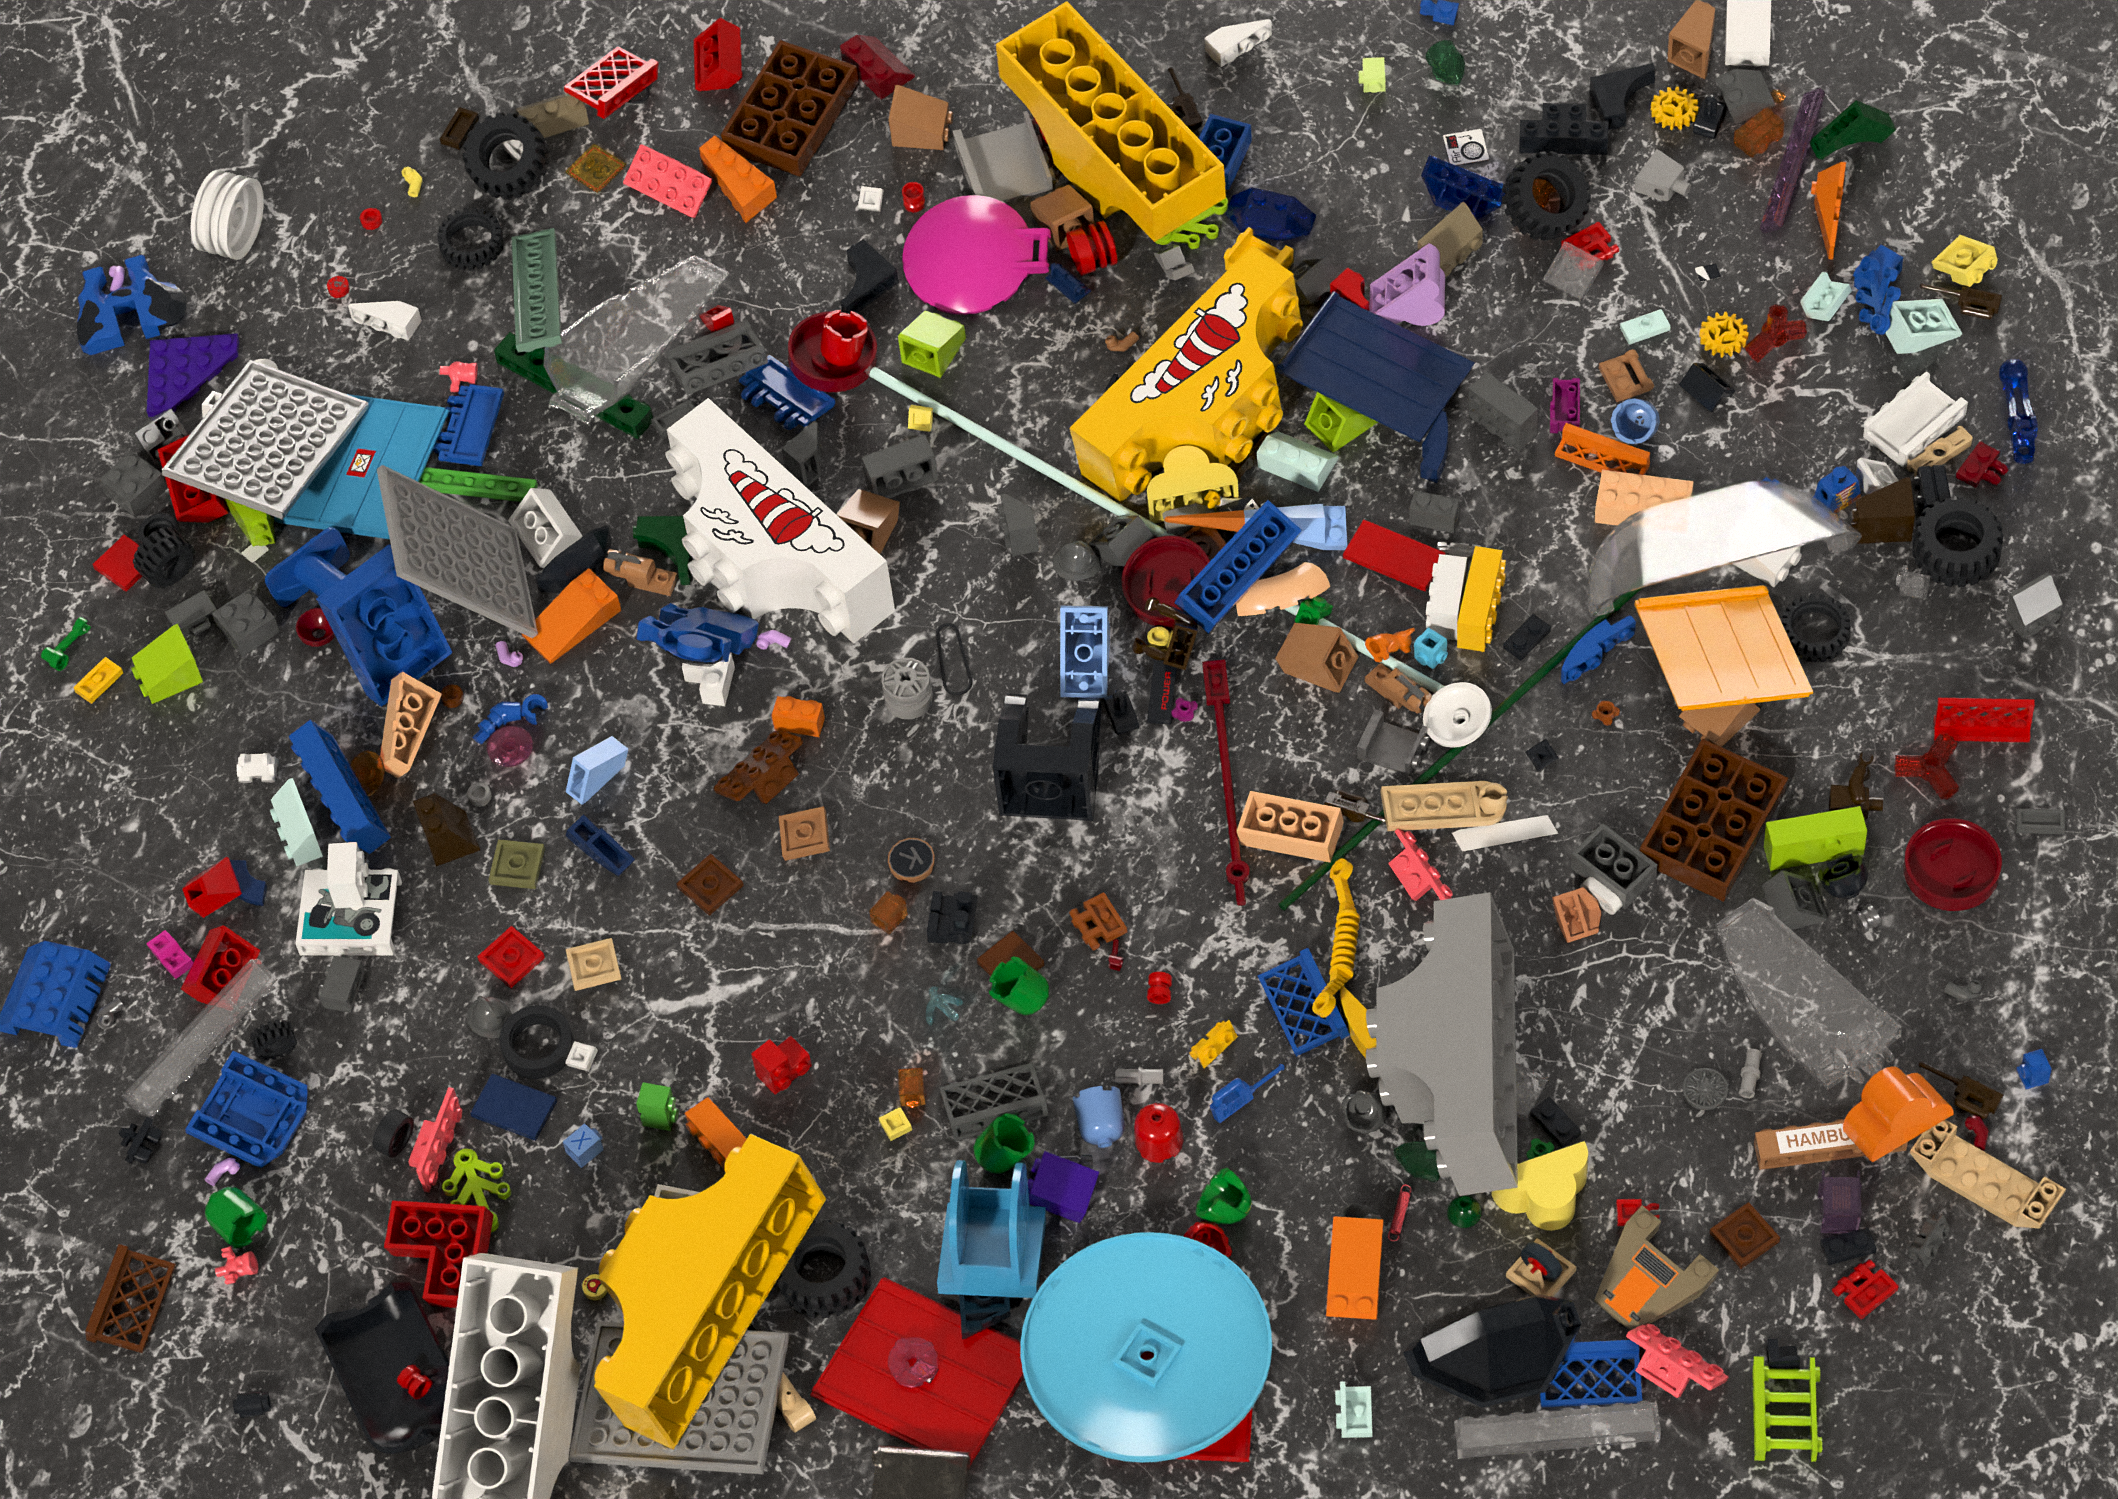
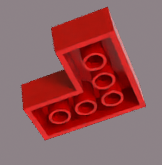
M392 1200L384 1248L392 1256L429 1258L423 1299L433 1307L457 1308L463 1258L479 1253H488L494 1215L486 1206Z

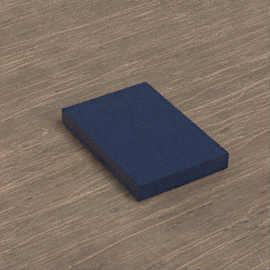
M492 1073L470 1114L473 1118L536 1141L557 1103V1098Z

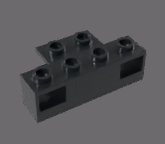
M1543 103L1542 120H1520L1519 153L1537 154L1539 152H1546L1548 154L1549 152H1557L1558 154L1607 155L1608 121H1586L1587 104Z

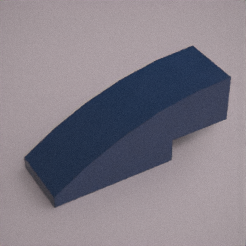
M1445 411L1440 412L1422 443V457L1424 459L1420 464L1421 478L1434 483H1438L1447 458L1448 422Z
M584 814L566 832L565 836L578 848L618 877L635 861L602 828L598 829Z

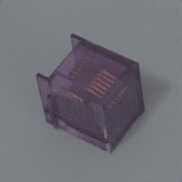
M1822 1170L1817 1198H1820L1821 1233H1847L1859 1230L1862 1188L1860 1171H1857L1856 1177H1825V1170Z

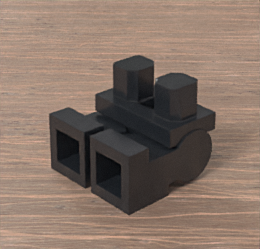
M933 891L927 927L928 943H969L973 934L978 896L964 891H958V893H954V896L943 895V892Z

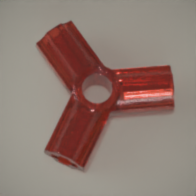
M1775 304L1769 307L1767 321L1763 324L1762 331L1744 347L1757 363L1773 348L1781 347L1789 340L1803 339L1807 334L1806 324L1803 320L1787 321L1788 310L1784 305Z
M1946 733L1943 735L1939 734L1929 751L1923 756L1895 755V777H1922V779L1930 783L1940 799L1947 800L1953 797L1959 791V786L1945 768V764L1957 748L1958 743L1952 736Z

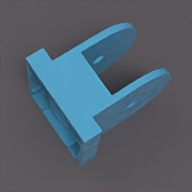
M965 1160L956 1161L952 1176L950 1203H947L937 1279L938 1294L1034 1298L1038 1292L1046 1228V1207L1029 1205L1025 1163L1015 1164L1011 1189L969 1187L967 1163Z

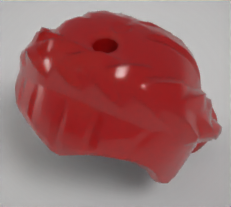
M1207 1221L1196 1222L1183 1236L1210 1246L1228 1258L1232 1254L1227 1236L1216 1223H1209Z

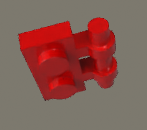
M1600 222L1583 229L1561 242L1562 248L1573 261L1579 258L1584 260L1577 264L1580 271L1587 268L1592 269L1596 267L1597 263L1604 259L1607 261L1619 252V247L1616 244L1610 247L1607 245V243L1611 242V236ZM1599 249V253L1593 256L1590 254V252Z
M1870 1259L1864 1264H1858L1854 1268V1272L1847 1277L1843 1276L1832 1289V1292L1837 1297L1844 1292L1849 1294L1844 1298V1303L1861 1320L1898 1291L1899 1288L1882 1269L1873 1274L1871 1270L1876 1266ZM1860 1279L1865 1280L1858 1288L1854 1285Z

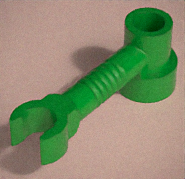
M79 617L71 632L54 649L46 647L41 653V658L47 661L52 668L62 671L69 662L68 655L63 652L78 636H82L90 630L91 626L86 624L88 620Z

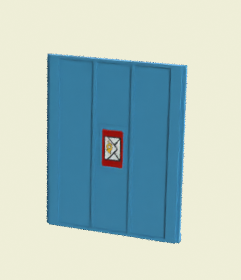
M350 395L369 402V408L283 519L277 517L273 519L281 524L322 530L333 527L342 533L390 539L377 468L383 465L419 482L449 414V410H446L444 407Z

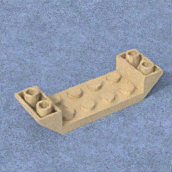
M1946 1119L1923 1132L1910 1150V1154L1929 1177L2015 1227L2041 1228L2066 1191L2064 1187L2046 1177H2043L2041 1182L2037 1183L1956 1136L1957 1126Z

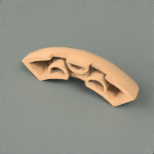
M1304 562L1283 574L1258 580L1236 604L1238 616L1264 614L1266 610L1279 606L1280 610L1298 604L1297 600L1304 599L1307 596L1312 599L1326 591L1330 587V583L1321 568L1313 563Z

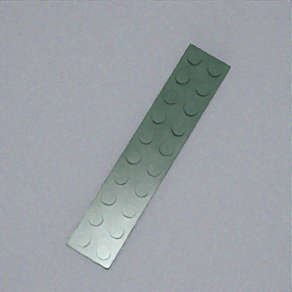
M552 228L512 237L517 351L531 352L537 348L554 347L562 343L555 229Z

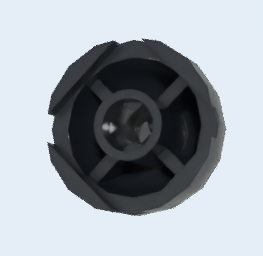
M1852 854L1838 856L1826 863L1828 868L1824 871L1822 868L1819 870L1818 878L1828 894L1836 898L1852 899L1859 895L1868 879V871L1860 855L1857 854L1858 858L1853 857Z

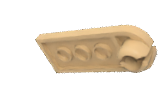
M1488 781L1382 786L1380 791L1387 831H1395L1398 828L1403 831L1494 825L1503 818L1508 798L1506 796L1507 790L1502 785Z

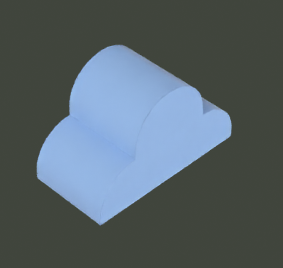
M1061 606L1060 697H1107L1110 652L1108 606Z

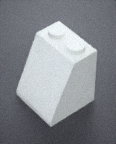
M1727 0L1725 65L1769 66L1771 0Z
M1755 504L1730 535L1728 562L1775 587L1779 581L1785 580L1790 567L1797 565L1801 559V543L1760 506Z

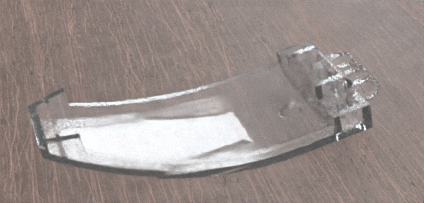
M1751 898L1716 923V931L1726 957L1753 1009L1782 1047L1827 1090L1848 1076L1858 1084L1865 1082V1078L1858 1069L1861 1068L1869 1076H1873L1876 1073L1875 1069L1879 1071L1884 1067L1881 1060L1877 1058L1878 1054L1889 1063L1895 1059L1888 1047L1902 1036V1026L1886 1011L1882 1013L1836 969L1775 916L1773 907L1755 898Z

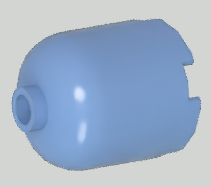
M1635 398L1625 400L1617 405L1612 413L1611 423L1617 438L1625 443L1637 444L1645 442L1654 436L1658 430L1660 419L1654 405L1648 401Z
M1102 1086L1091 1087L1080 1091V1097H1073L1082 1139L1089 1144L1098 1145L1099 1148L1111 1146L1112 1142L1118 1140L1125 1131L1120 1089L1112 1087V1091L1103 1090Z

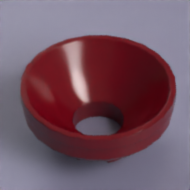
M321 608L310 609L298 618L296 632L300 640L306 645L313 647L323 646L334 639L335 634ZM322 629L326 631L325 635L321 638L313 637V633L316 630Z

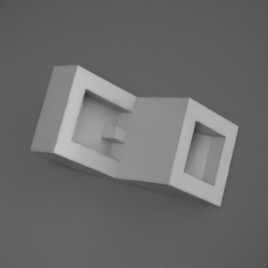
M1172 244L1154 252L1156 259L1169 279L1177 280L1195 272L1193 265L1185 262L1179 245Z
M1195 503L1165 511L1162 516L1164 519L1167 516L1215 513L1214 508L1209 509L1208 506ZM1164 521L1167 533L1179 536L1195 527L1193 525Z

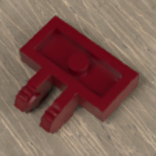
M1980 441L1956 472V478L1974 488L1977 487L1982 479L1997 485L2000 483L2001 478L1996 473L2005 475L2009 470L2006 464L1997 460L2000 451Z

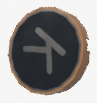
M907 838L899 841L892 847L888 855L890 871L901 881L905 880L915 883L924 880L931 874L935 864V855L932 847L927 842L918 838Z

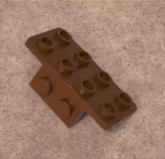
M782 730L773 731L761 745L751 751V754L743 761L738 762L730 773L719 779L713 788L714 791L732 800L740 801L753 789L759 800L767 804L799 775L789 756L803 744L802 739Z

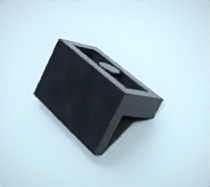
M1693 363L1679 384L1710 412H1713L1722 397H1732L1736 391L1704 363Z

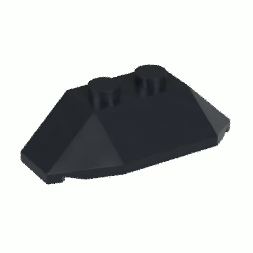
M604 525L601 528L591 530L558 554L544 568L542 573L540 572L535 577L538 590L540 592L561 593L571 581L587 569H591L596 575L602 574L604 572V560L608 556V550L611 549L612 543L609 527Z

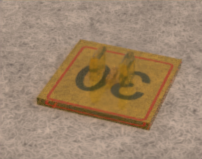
M593 144L565 172L596 193H599L626 166V163Z

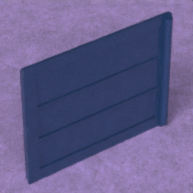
M1333 291L1278 363L1275 371L1401 434L1421 442L1438 418L1440 412L1443 411L1470 373L1475 363L1339 297L1340 294Z

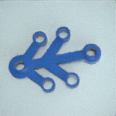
M1865 256L1860 262V271L1869 276L1872 296H1870L1869 291L1860 289L1856 293V301L1874 307L1875 314H1873L1872 310L1864 308L1859 313V320L1870 323L1871 330L1876 334L1883 335L1891 325L1889 312L1892 303L1897 301L1901 295L1900 288L1894 286L1888 288L1890 281L1893 282L1897 278V270L1886 267L1883 271V278L1879 287L1877 273L1880 269V262L1874 257Z

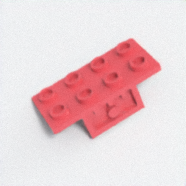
M641 144L623 183L695 218L712 183V179L705 176L704 173Z
M448 1087L436 1121L424 1120L408 1161L410 1166L417 1168L416 1172L422 1188L427 1193L430 1192L431 1187L435 1186L437 1182V1171L440 1164L443 1165L446 1159L445 1150L448 1143L451 1144L453 1141L456 1122L459 1123L462 1117L459 1099L454 1088Z
M1642 1324L1629 1331L1626 1335L1628 1339L1646 1349L1635 1371L1676 1398L1682 1395L1690 1378L1708 1390H1712L1725 1383L1729 1376L1723 1373L1722 1368L1705 1362L1699 1353L1691 1350L1688 1351L1681 1346L1677 1339L1666 1337L1660 1333V1329L1655 1325Z

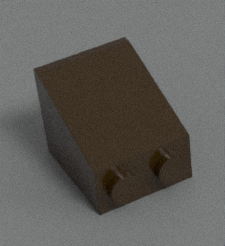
M1910 477L1901 479L1857 499L1856 508L1852 509V521H1850V533L1855 535L1856 544L1912 541L1915 512Z
M436 793L413 801L436 867L480 851L467 814L463 809Z

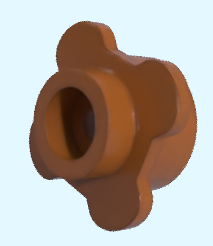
M1601 701L1597 705L1596 710L1592 711V717L1601 720L1606 726L1611 725L1614 717L1620 714L1619 708L1615 707L1610 701Z

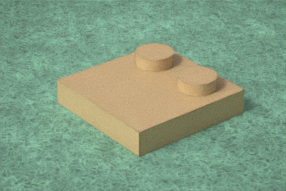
M612 938L566 949L575 991L621 980Z

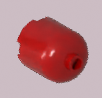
M835 310L825 317L820 350L827 362L840 367L850 366L861 357L868 330L866 326L867 321L854 311H850V314L840 313L841 310Z
M1149 1104L1142 1108L1135 1118L1134 1141L1137 1150L1144 1159L1150 1162L1162 1163L1165 1159H1169L1172 1156L1176 1157L1182 1149L1183 1133L1179 1116L1172 1107L1166 1104Z

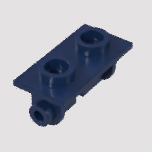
M1054 262L1050 265L1051 273L1045 279L1074 304L1091 292L1087 286L1060 263Z

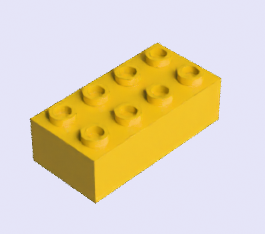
M1475 546L1457 621V648L1485 652L1486 644H1491L1493 634L1491 628L1492 624L1495 625L1496 606L1500 605L1502 594L1500 589L1501 586H1504L1506 573H1504L1506 560H1502L1503 550Z

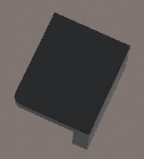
M1777 1338L1767 1339L1766 1354L1769 1369L1800 1368V1356L1797 1354L1796 1346L1778 1347Z

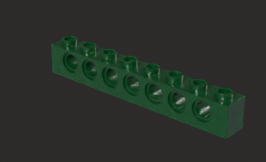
M511 332L494 349L498 364L636 439H639L652 424V409L647 403L633 399L630 394L620 392L610 383L598 380L593 374L581 371L575 364H569L558 355H552L543 348H537L531 352H518L515 334Z

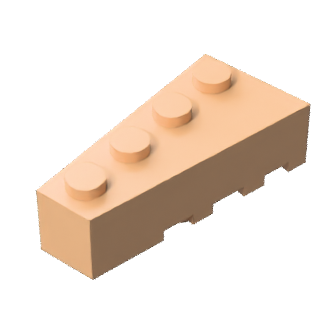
M401 672L391 680L378 768L396 778H400L410 770L442 695L440 692L404 672Z

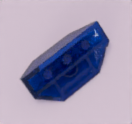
M1429 155L1421 177L1425 182L1434 205L1452 212L1464 202L1476 220L1501 208L1502 197L1505 195L1502 192L1503 184Z
M1254 187L1233 195L1226 211L1227 218L1231 220L1239 232L1244 233L1250 227L1253 229V235L1278 241L1294 239L1301 235H1310L1316 219V214L1297 198Z

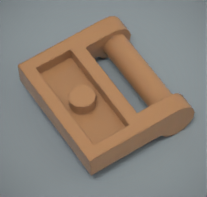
M1629 350L1622 356L1599 363V370L1616 402L1646 393L1654 388L1652 380L1647 377L1638 360L1639 355L1636 350ZM1631 364L1640 381L1639 384H1634L1625 365Z

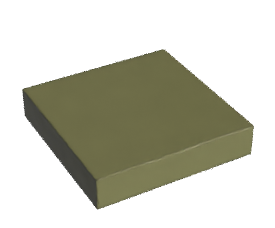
M498 839L488 879L490 885L536 889L545 851L544 844Z

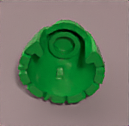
M1225 1168L1217 1172V1175L1215 1174L1210 1179V1185L1207 1184L1202 1191V1196H1200V1200L1197 1202L1195 1212L1199 1218L1208 1222L1232 1224L1241 1221L1249 1214L1252 1200L1240 1178L1233 1171Z

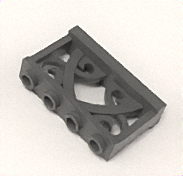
M748 320L665 351L670 370L675 374L686 395L768 363L765 348L751 329ZM729 354L727 357L713 363H706L709 359L719 355Z

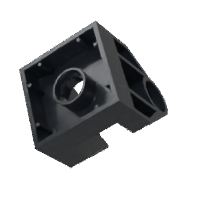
M1006 694L998 721L993 760V773L1000 816L1093 821L1099 773L1101 698L1079 697L1077 710L1072 722L1070 747L1027 745L1029 720L1027 694Z

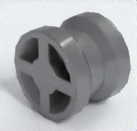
M1870 904L1864 906L1862 911H1855L1851 914L1855 927L1862 934L1868 932L1870 927H1877L1881 924L1879 914Z

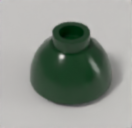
M1470 1195L1456 1196L1450 1201L1447 1208L1448 1219L1453 1225L1460 1228L1474 1226L1478 1223L1482 1214L1479 1202Z

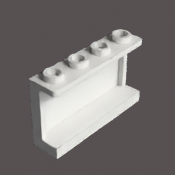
M1925 372L1923 375L1915 377L1909 387L1905 390H1900L1895 399L1890 403H1885L1875 416H1870L1865 421L1863 437L1902 468H1905L1908 459L1911 461L1924 452V448L1937 441L1966 416L1968 402L1962 397L1954 401L1930 382V374Z

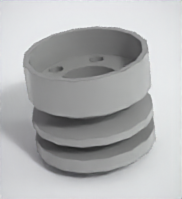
M900 658L886 666L882 673L881 682L888 711L893 716L901 719L921 717L929 710L933 701L930 674L927 667L921 661L914 658Z

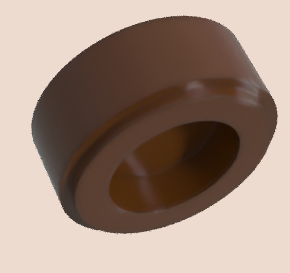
M447 685L440 692L442 694L440 697L441 702L445 707H458L464 700L463 691L458 685Z

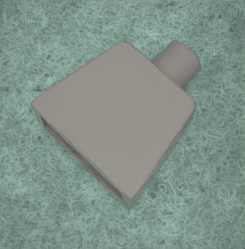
M1656 150L1635 177V192L1663 201H1669L1675 192L1686 196L1690 191L1691 184L1683 181L1684 167L1660 150Z

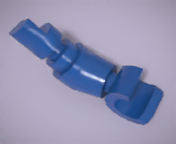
M533 694L523 701V705H521V702L510 701L497 703L490 709L487 720L483 719L478 724L480 730L472 738L482 745L496 731L495 728H499L502 724L506 725L508 722L522 720L523 716H525L529 723L537 725L536 714L530 711L534 708H541L542 710L548 708L546 699L541 695Z

